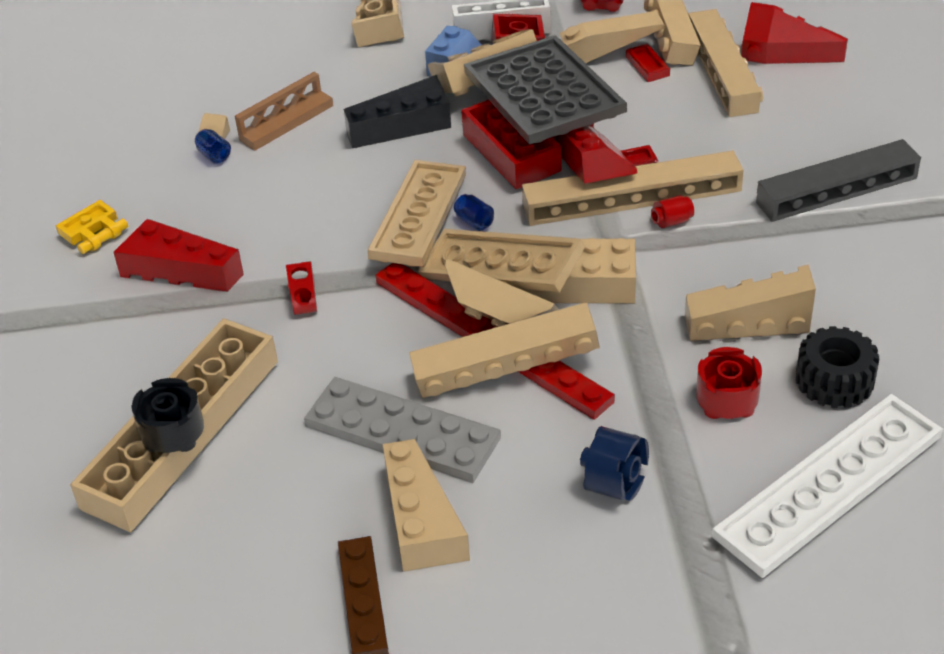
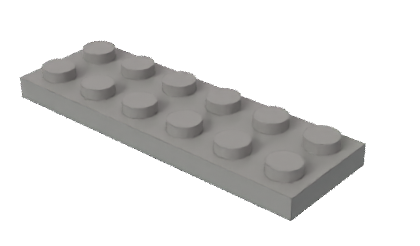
M338 377L332 379L304 417L306 427L383 453V444L415 439L431 469L472 483L475 482L501 439L500 429Z

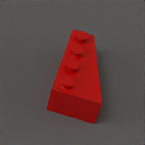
M146 219L113 252L120 277L124 278L138 275L142 277V280L154 281L155 278L167 279L169 284L179 285L180 283L189 282L193 283V287L228 292L244 275L239 249L150 219Z

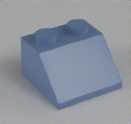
M447 25L425 50L427 76H431L427 64L435 61L436 63L448 62L447 57L464 52L469 54L472 48L482 44L469 30Z

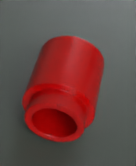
M682 195L656 201L651 209L653 222L662 229L687 222L689 218L694 216L692 200L688 196L683 197Z

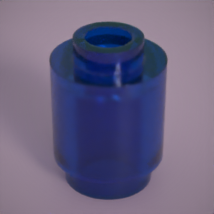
M203 129L195 136L197 150L211 162L221 163L230 155V143L214 130Z
M463 194L458 197L454 204V212L457 217L478 231L488 228L494 220V209L474 195Z

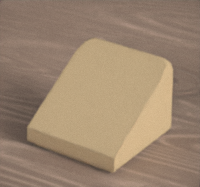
M204 113L197 136V143L221 146L230 131L228 117L226 115Z

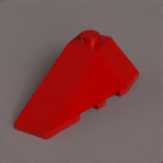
M751 2L742 41V58H746L747 61L763 64L845 62L848 38L822 26H812L804 22L805 19L800 16L795 18L784 13V9L778 6Z

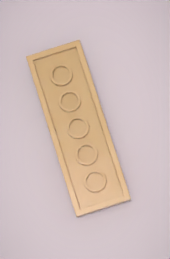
M414 160L368 248V259L384 263L391 262L423 267L464 181L466 166Z
M443 229L432 247L424 266L419 268L418 273L429 280L451 282L444 264L446 259H450L519 289L560 293L585 245L580 238Z

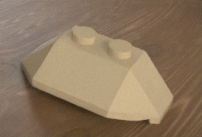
M446 259L444 263L456 298L465 308L464 313L477 320H480L482 316L492 320L490 324L494 327H500L559 310L550 301L455 261Z

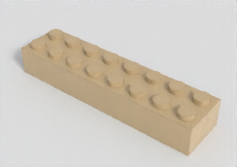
M223 318L169 377L186 381L188 386L192 389L194 388L197 392L204 419V429L201 436L196 440L195 447L188 452H149L145 449L140 439L133 416L70 484L79 510L131 533L278 363L273 336Z

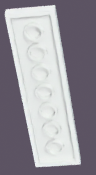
M890 394L715 526L712 530V538L761 578H764L940 439L943 428L893 394Z

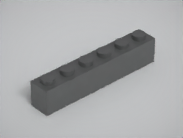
M904 139L760 180L758 181L756 203L771 222L917 179L921 156Z

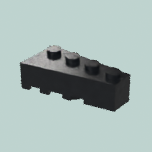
M437 75L343 109L346 132L352 149L451 128L450 103Z

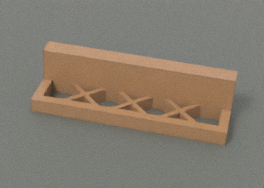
M312 72L236 114L235 121L239 140L256 151L333 106V99L321 91L319 74ZM312 83L313 90L304 95L303 93L307 85ZM291 94H294L291 102L287 105H283L287 97ZM275 105L272 112L265 117L264 114L267 108ZM254 116L251 125L245 128L244 120Z

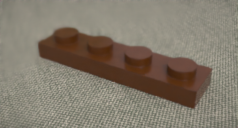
M371 536L338 541L352 654H389Z

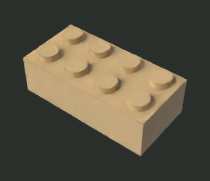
M581 239L585 248L560 293L521 289L552 303H635V239Z

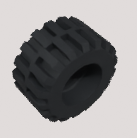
M829 326V329L819 328L816 330V333L810 332L806 339L802 340L798 353L796 384H799V390L802 393H807L806 397L811 401L817 400L819 405L825 406L827 404L831 405V408H838V406L849 408L852 407L853 403L856 405L863 403L864 398L868 399L874 390L880 360L879 354H877L878 349L876 345H872V340L869 337H863L862 333L857 330L853 332L849 330L850 328L843 327V329H840L836 326Z

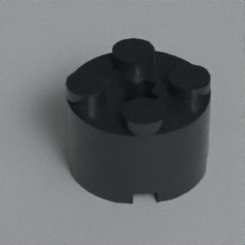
M164 378L151 382L152 387L144 392L142 389L139 390L132 400L131 409L145 449L149 452L162 453L188 452L192 450L204 429V419L195 389L190 388L188 383L182 379Z

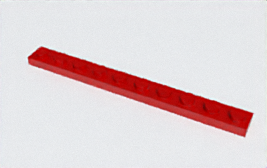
M391 263L375 275L377 284L461 337L496 328L490 324L492 320L482 316L480 320H477L465 314V308L458 302L455 296L403 264ZM560 360L531 367L525 371H517L593 420L615 403L614 393Z

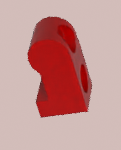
M312 262L286 265L294 315L317 312ZM297 271L308 273L306 278H292V275Z

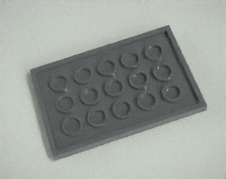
M556 35L464 64L465 74L529 145L540 143L557 135H564L581 127H588L605 119L615 118L617 115L627 112V102Z

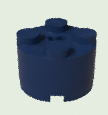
M599 426L590 448L585 447L580 458V465L585 467L584 489L620 500H633L638 494L645 476L639 474L642 464L648 466V441L638 435Z

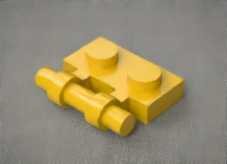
M102 200L96 201L55 225L57 233L70 244L75 245L81 242L77 245L81 254L99 249L101 243L110 238H117L121 235V231L129 227L124 218L114 222L118 219L116 211Z

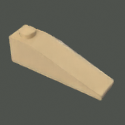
M652 11L584 22L571 26L559 34L562 41L580 59L588 63L665 28L658 12Z

